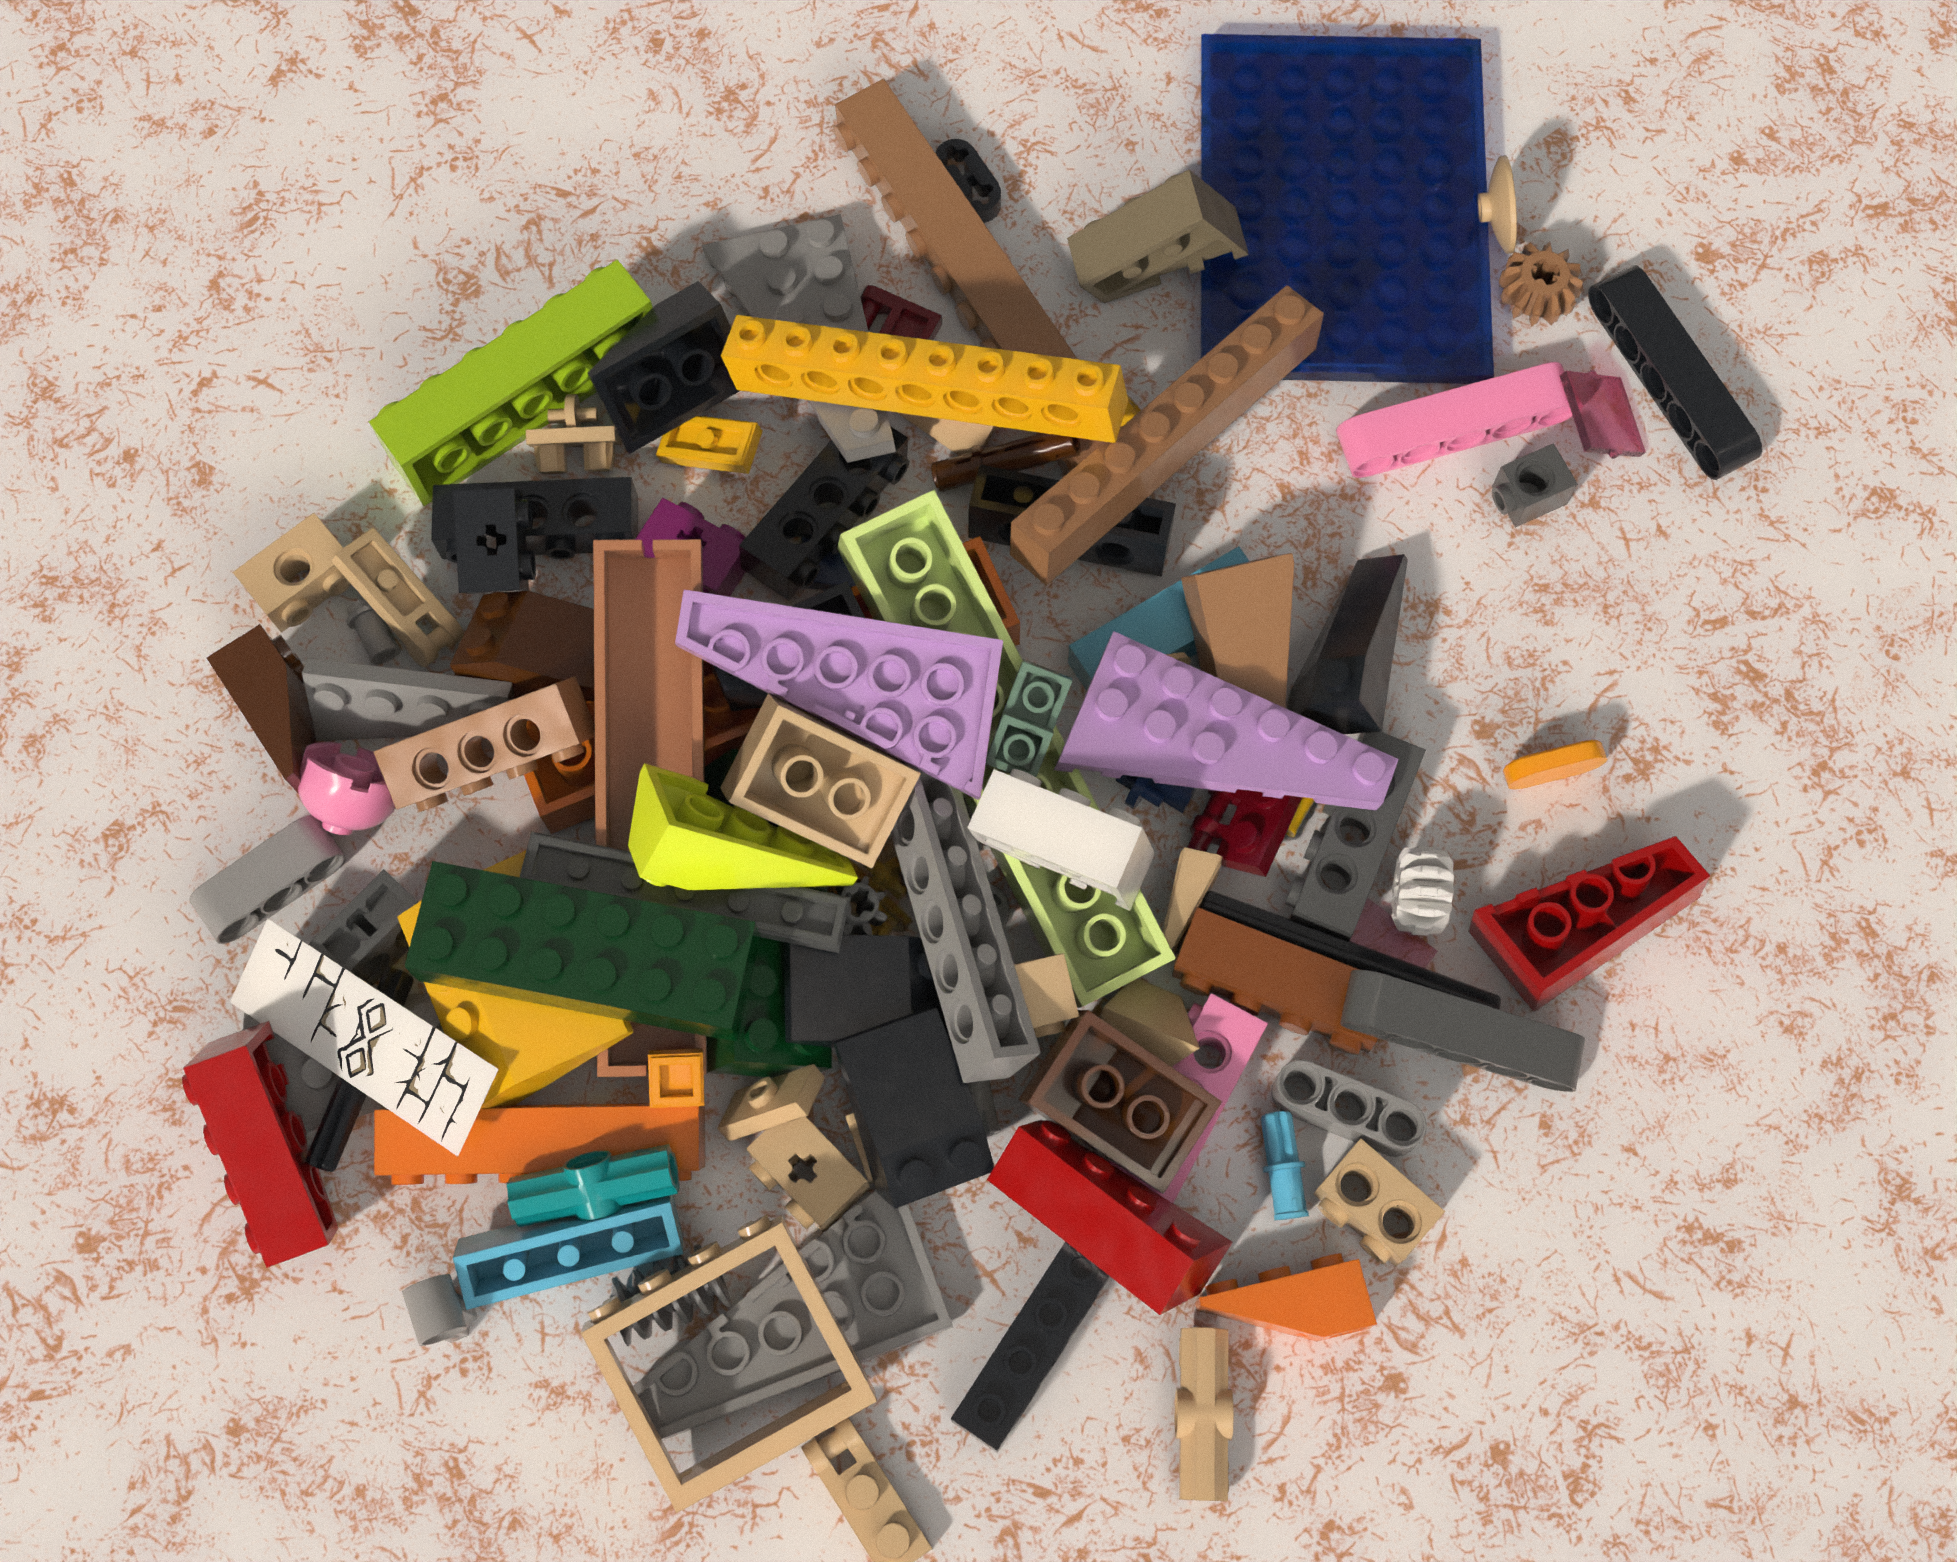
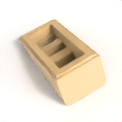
M1186 847L1180 852L1162 932L1174 955L1188 932L1197 907L1200 908L1203 897L1207 891L1211 890L1219 875L1223 859L1220 855Z

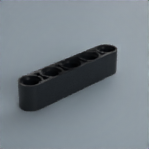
M1632 265L1592 285L1588 290V299L1595 316L1706 476L1713 480H1718L1761 457L1763 452L1762 443L1755 428L1643 269L1637 265Z

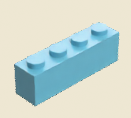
M1238 546L1190 575L1248 562L1249 560ZM1182 581L1176 582L1070 644L1068 664L1087 691L1113 631L1164 654L1184 652L1189 657L1197 654Z
M669 1195L626 1204L615 1214L597 1220L580 1221L574 1215L529 1226L518 1227L517 1224L459 1238L453 1255V1261L465 1307L468 1310L683 1254V1232L674 1197Z

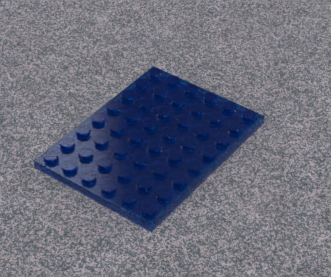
M1201 34L1200 178L1235 206L1249 255L1234 259L1233 253L1229 252L1203 261L1205 270L1200 271V359L1287 285L1322 311L1324 316L1316 350L1282 380L1473 384L1493 378L1488 222L1481 223L1478 213V194L1487 192L1481 39Z

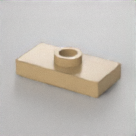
M812 1064L774 1078H762L754 1085L736 1090L717 1129L730 1141L806 1117L813 1106L825 1076Z

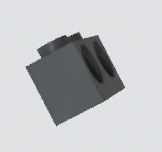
M383 869L308 945L373 986L382 977L384 970L387 967H392L409 950L408 942L397 916L417 904L418 901Z

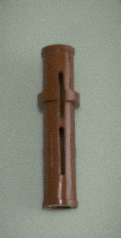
M1040 433L988 448L984 445L972 447L970 453L933 462L931 465L933 481L936 488H939L940 493L946 492L947 490L975 483L980 464L1018 472L1048 464L1049 462L1080 456L1079 438Z

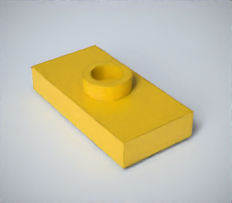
M697 415L662 435L656 456L665 464L749 474L763 430L757 422Z

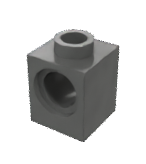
M1553 443L1501 466L1492 485V497L1498 510L1503 515L1508 514L1516 528L1567 505L1578 483ZM1520 483H1532L1540 492H1528Z

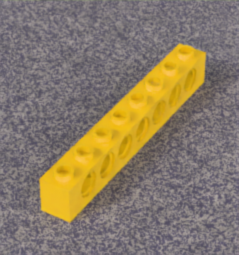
M736 315L721 354L736 389L740 391L1116 443L1128 404L1121 365L743 315Z

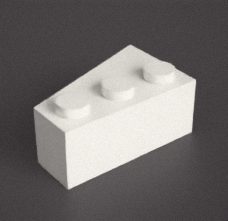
M994 769L967 827L975 839L1039 869L1042 866L1071 878L1070 884L1083 890L1089 885L1114 895L1117 898L1115 904L1130 911L1155 855L1144 829L1138 826L1140 820L1134 815L1117 808H1110L1108 814L1089 807L1091 801L1088 798L1069 789L1061 788L1059 794L1040 787L1041 780L1024 771L1012 769L1010 775Z

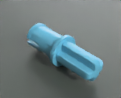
M1288 1111L1266 1113L1261 1117V1125L1268 1166H1264L1262 1169L1263 1173L1269 1174L1275 1214L1274 1221L1307 1217L1309 1212L1306 1207L1301 1168L1306 1166L1305 1161H1299L1292 1114Z

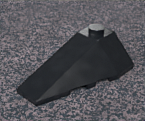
M1405 554L1357 560L1290 691L1288 710L1341 734L1382 731L1408 562Z

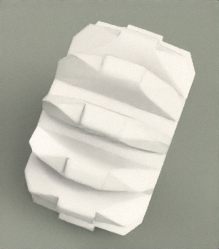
M1417 846V848L1405 847L1399 854V857L1396 859L1391 902L1392 919L1398 931L1411 932V935L1427 936L1428 933L1441 934L1449 924L1455 876L1453 875L1454 863L1447 851L1434 850V847Z

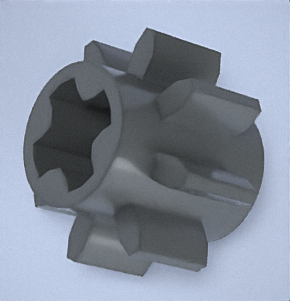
M864 876L859 883H854L853 886H835L838 893L836 895L850 897V902L857 904L856 913L859 915V917H855L850 914L851 905L849 904L843 935H872L870 924L881 926L887 919L885 913L878 911L879 903L886 894L885 892L876 893L868 885L869 877Z

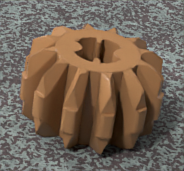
M1550 241L1543 246L1542 251H1539L1530 242L1524 247L1522 254L1514 252L1508 258L1506 269L1501 272L1499 277V287L1503 289L1500 296L1501 304L1514 305L1512 310L1513 319L1522 314L1528 315L1531 327L1538 323L1540 317L1552 326L1554 322L1558 321L1560 314L1565 316L1570 314L1576 305L1575 299L1580 297L1583 290V281L1578 279L1581 273V264L1567 263L1570 257L1569 249L1559 254L1552 252L1553 249Z

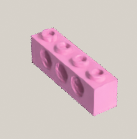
M1212 993L1204 1007L1194 1003L1188 1013V1017L1199 1047L1208 1045L1216 1048L1221 1054L1222 1064L1212 1069L1204 1068L1197 1063L1193 1052L1172 1067L1222 1101L1221 1105L1164 1194L1109 1160L1110 1164L1171 1203H1174L1268 1024Z

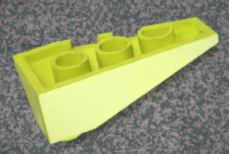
M645 763L640 770L628 847L639 877L659 887L671 885L686 890L853 886L858 877L848 857L779 825L776 827L769 824L764 818L736 805L732 807L706 795L708 784L693 777Z

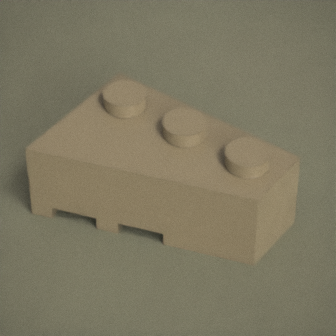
M1189 169L1169 177L1164 184L1148 193L1130 199L1123 207L1102 219L1091 221L1084 229L1067 238L1079 286L1103 303L1162 284L1161 275L1185 267H1189L1191 274L1205 270L1203 261L1229 252L1233 253L1234 259L1249 255L1235 206Z

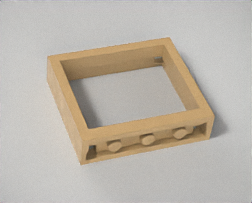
M767 1214L755 1221L751 1220L737 1230L740 1235L739 1239L720 1248L717 1241L712 1242L689 1255L687 1258L691 1265L673 1275L669 1273L667 1268L660 1270L637 1285L641 1291L640 1293L622 1303L618 1296H613L603 1301L602 1305L587 1312L591 1320L584 1323L581 1335L676 1513L877 1402L874 1387L782 1215L771 1221ZM775 1246L843 1372L846 1381L679 1473L613 1350L608 1337Z

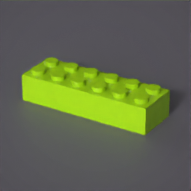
M617 259L606 267H598L591 271L583 282L568 292L554 295L544 304L543 308L525 320L511 323L505 328L502 335L485 346L476 347L468 351L459 363L442 374L428 377L420 385L419 389L400 401L387 404L379 411L376 417L368 422L393 466L422 505L426 506L432 502L433 485L461 483L526 439V430L542 429L549 424L548 409L565 408L566 394H577L580 403L595 394L596 390L587 373L653 308L652 303Z

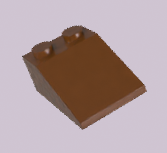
M531 591L483 594L451 660L450 667L456 676L512 682L514 698L576 676L585 701H595L594 609Z
M259 624L206 658L284 779L299 794L298 786L301 782L300 766L306 746L317 743L302 676L304 664L297 654L293 653L281 634L272 639Z
M1078 1010L1079 1017L1070 1019L1065 1027V1031L1061 1033L1018 1100L1048 1121L1063 1127L1071 1136L1164 1194L1222 1101L1089 1010Z

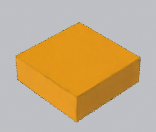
M703 1049L650 1050L648 1052L650 1108L704 1106Z

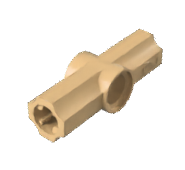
M1209 1327L1181 1328L1179 1338L1180 1388L1176 1387L1174 1411L1175 1438L1179 1439V1500L1228 1501V1441L1232 1440L1234 1422L1232 1389H1228V1329Z

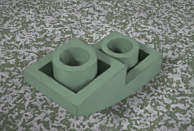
M1022 660L986 757L987 765L1011 773L1012 769H1018L1037 777L1053 737V729L1073 682L1072 677L1028 660Z

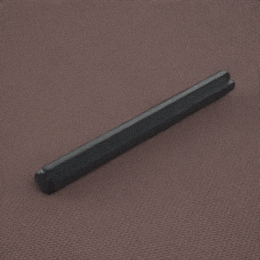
M1207 891L1201 902L1200 908L1359 970L1386 974L1500 1009L1501 998L1497 994L1220 893Z

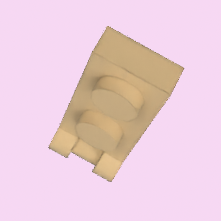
M374 527L334 555L331 562L406 645L409 655L418 665L422 667L428 666L438 658L439 650L445 646L451 648L462 640L464 631L460 624ZM423 619H426L433 628L427 635L417 625Z
M849 1417L834 1425L836 1430L820 1441H817L814 1437L801 1446L808 1461L824 1483L873 1562H915L933 1549ZM846 1449H849L856 1463L841 1474H838L830 1460Z

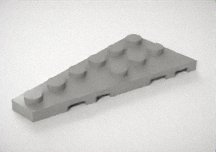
M875 1190L861 1203H857L843 1214L840 1220L819 1237L811 1240L800 1249L860 1363L953 1328L908 1204L894 1209ZM784 1263L746 1293L747 1295L732 1308L708 1324L707 1328L679 1351L676 1350L633 1385L662 1441L841 1371Z

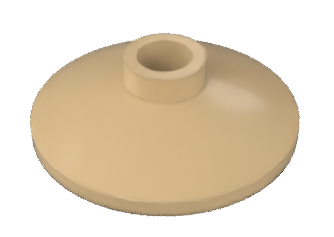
M1504 155L1498 157L1493 168L1488 192L1478 194V213L1481 223H1491L1496 239L1504 252L1511 254L1514 253L1516 247L1517 211L1512 169L1508 157Z

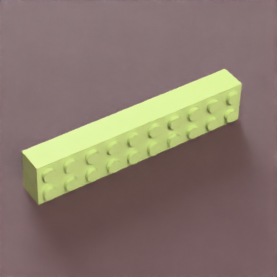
M932 490L841 533L837 549L874 620L1003 640L988 743L989 750L1022 659L935 490ZM1055 725L1053 737L1036 777L1042 782L1040 787L1059 794L1061 788L1075 791L1091 801L1089 807L1099 810L1079 769H1074L1073 772L1054 770L1065 744ZM985 764L981 796L994 769L1008 775L1010 773ZM962 792L969 808L974 814L980 799L977 800ZM990 847L1045 956L1064 953L1077 1008H1081L1176 959L1140 889L1129 911L1115 904L1117 898L1114 895L1089 885L1083 890L1070 884L1071 878L1042 866L1039 869Z

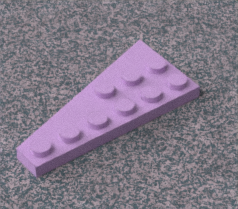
M691 590L683 591L675 640L677 647L977 800L981 798L1003 640Z
M1113 631L1054 770L1073 772L1074 769L1101 772V776L1121 778L1122 775L1152 778L1154 783L1233 793L1237 789L1263 792L1262 796L1282 799L1284 795L1313 798L1315 803L1377 810L1384 802L1399 759Z

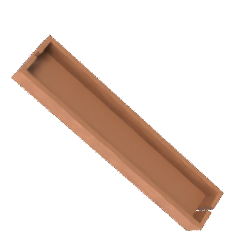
M701 539L653 540L655 558H645V547L642 540H593L596 845L630 852L628 841L639 773L644 763L690 776L705 783L704 660L677 647L675 644L683 591L703 592V547ZM630 1022L634 1033L597 1055V1077H633L648 1075V1052L650 1050L703 1049L704 1075L707 1074V1036L636 1022Z

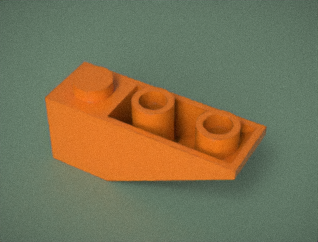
M1342 1253L1311 1260L1312 1270L1291 1275L1289 1266L1258 1273L1260 1283L1239 1288L1237 1279L1213 1283L1205 1286L1207 1296L1199 1297L1195 1302L1197 1311L1316 1342L1367 1330L1377 1325L1360 1261L1356 1259L1344 1262Z

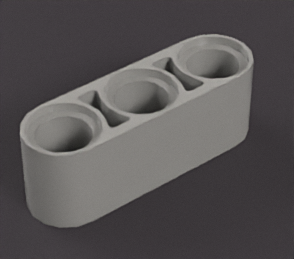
M307 815L292 822L204 882L191 894L190 903L217 943H230L244 936L266 921L267 918L269 919L327 879L344 864L345 855L329 832L321 826L322 822L312 815Z
M1295 1060L1283 1066L1272 1085L1271 1094L1273 1102L1280 1111H1288L1292 1114V1117L1355 1143L1362 1139L1375 1151L1388 1156L1398 1157L1406 1155L1422 1141L1426 1134L1427 1122L1425 1115L1412 1102L1310 1061ZM1294 1076L1303 1078L1310 1085L1311 1097L1305 1100L1292 1098L1285 1090V1080ZM1344 1096L1351 1097L1359 1104L1361 1117L1353 1121L1345 1120L1337 1113L1335 1100ZM1395 1116L1404 1119L1411 1129L1410 1140L1398 1141L1392 1138L1386 1129L1387 1118Z

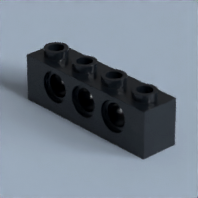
M891 426L896 452L848 463L831 440L739 545L741 569L788 601L799 588L802 590L807 589L817 577L820 570L819 563L827 553L836 554L839 552L837 546L840 534L850 530L860 517L862 519L868 518L878 505L880 493L889 483L897 484L906 473L910 463L907 459L908 437ZM854 468H863L866 469L868 472L864 474H854L851 473L849 470ZM825 502H833L839 506L833 509H824L819 505ZM793 537H804L809 541L804 544H792L788 540Z
M980 464L969 502L968 538L974 539L980 536L982 541L1010 546L1011 522L1060 480ZM1146 498L1077 560L1162 577L1172 534L1176 503Z
M632 477L433 485L431 540L441 558L457 563L453 490L517 488L524 491V499H530L532 503L533 519L537 517L547 518L540 527L526 530L527 550H533L535 555H546L559 560L570 559L575 554L593 553V540H635L638 535V494ZM583 516H596L595 520L587 526L580 527L575 525L577 520ZM496 531L494 537L487 538V547L494 548L497 551L498 546L506 545V535L498 534Z
M1065 1242L951 1417L952 1423L998 1453L1108 1282L1110 1276Z

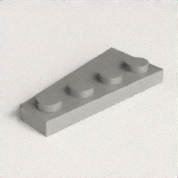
M307 658L302 671L317 741L412 737L514 699L513 683L313 658Z

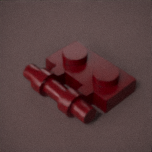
M1208 789L1211 797L1203 814L1196 815L1189 829L1192 837L1186 848L1207 852L1210 844L1218 845L1219 848L1216 854L1223 857L1221 863L1223 867L1266 877L1303 797L1284 795L1280 799L1262 796L1263 792L1237 789L1233 793ZM1229 804L1238 806L1230 824H1220Z

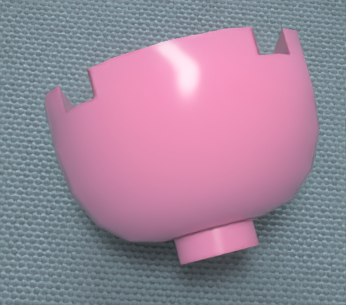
M321 742L306 746L300 766L301 782L298 786V792L301 802L312 816L322 821L321 826L325 830L338 835H350L353 830H366L383 823L394 812L395 805L373 751L358 747L356 756L339 753L342 745L340 743Z

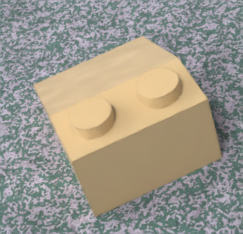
M768 693L720 788L730 803L873 868L921 773L860 739Z

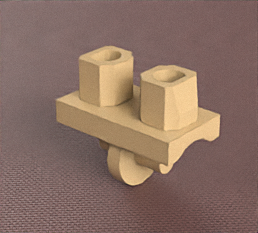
M566 394L565 408L548 409L549 424L566 423V428L526 430V445L534 448L538 471L541 474L568 473L566 451L568 447H583L584 471H613L615 445H622V441L614 426L581 427V422H598V408H580L577 394Z

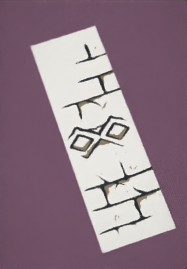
M268 918L230 1003L258 1022L269 1021L273 1032L456 1156H459L499 1070Z

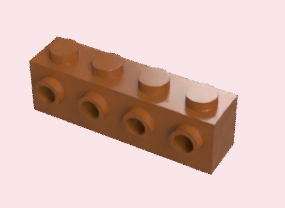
M1197 907L1172 972V977L1181 980L1179 985L1183 989L1200 996H1209L1210 992L1226 997L1230 999L1229 1003L1253 1016H1258L1260 1011L1279 1018V1025L1297 1034L1309 1035L1310 1031L1330 1038L1329 1044L1332 1047L1345 1053L1358 1055L1360 1050L1369 1053L1378 1040L1376 1037L1347 1029L1340 1024L1350 973L1352 970L1359 969Z

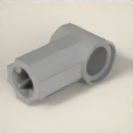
M450 1274L438 1275L422 1280L402 1291L419 1346L431 1345L443 1340L452 1343L469 1336V1328L472 1322L477 1319V1313L475 1308L466 1310L463 1296L456 1293Z

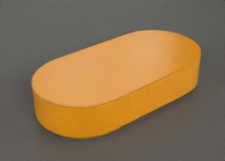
M1586 740L1520 757L1508 763L1503 769V773L1509 789H1524L1589 772L1605 764L1608 759L1602 742Z

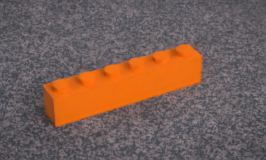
M650 1103L546 1104L482 1108L474 1121L459 1156H456L387 1108L374 1110V1175H391L392 1185L423 1184L424 1175L445 1174V1184L477 1183L478 1174H498V1183H507L510 1177L562 1167L566 1161L588 1152L609 1151L611 1156L666 1144L670 1145L672 1152L675 1154L679 1181L692 1180V1171H699L705 1167V1104L704 1106L650 1108Z

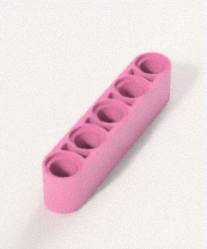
M1550 362L1351 417L1337 427L1336 434L1352 476L1364 478L1562 423L1578 412L1579 406L1562 364Z

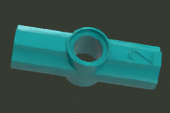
M669 1144L611 1156L609 1151H593L566 1161L562 1167L510 1177L507 1182V1203L511 1218L515 1220L518 1227L574 1215L580 1221H591L615 1214L626 1204L678 1194L680 1184L675 1154L672 1152Z

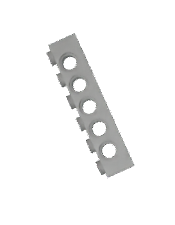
M916 769L921 775L891 831V836L963 1083L1010 1078L1041 1054L980 851L975 837L967 828L970 819L962 792Z

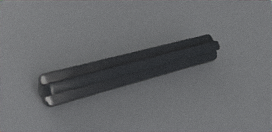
M387 967L382 974L377 990L401 1006H404L414 979L403 970ZM341 1077L338 1079L306 1156V1163L326 1172L336 1170L367 1096Z

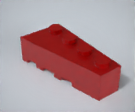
M1677 836L1614 858L1607 865L1590 871L1584 869L1568 875L1565 880L1537 890V887L1516 894L1514 899L1495 906L1489 904L1478 908L1473 912L1468 932L1532 1011L1535 1012L1698 900L1710 878V874Z
M269 1021L209 1042L183 1067L185 1075L182 1077L184 1092L189 1102L193 1106H199L206 1122L203 1127V1134L207 1147L213 1155L220 1156L227 1174L224 1175V1185L228 1197L234 1205L240 1204L247 1220L245 1236L248 1245L253 1253L261 1254L266 1268L328 1246L338 1230L320 1171L306 1163L302 1152L307 1151V1132L301 1115H297L294 1111L288 1112L285 1103L287 1101L286 1085H289L290 1082L284 1064L276 1065L271 1061L265 1042L275 1039Z
M1038 1120L1019 1126L987 1178V1181L1159 1315L1199 1295L1233 1243V1241L1113 1166L1102 1157L1071 1139L1070 1134L1063 1127L1048 1120Z

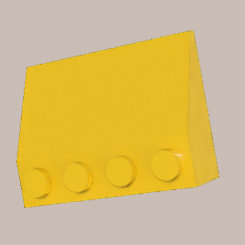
M526 850L483 870L520 877ZM422 900L397 916L409 947ZM424 982L444 1033L499 1069L481 1109L516 1105L634 1033L630 1022Z

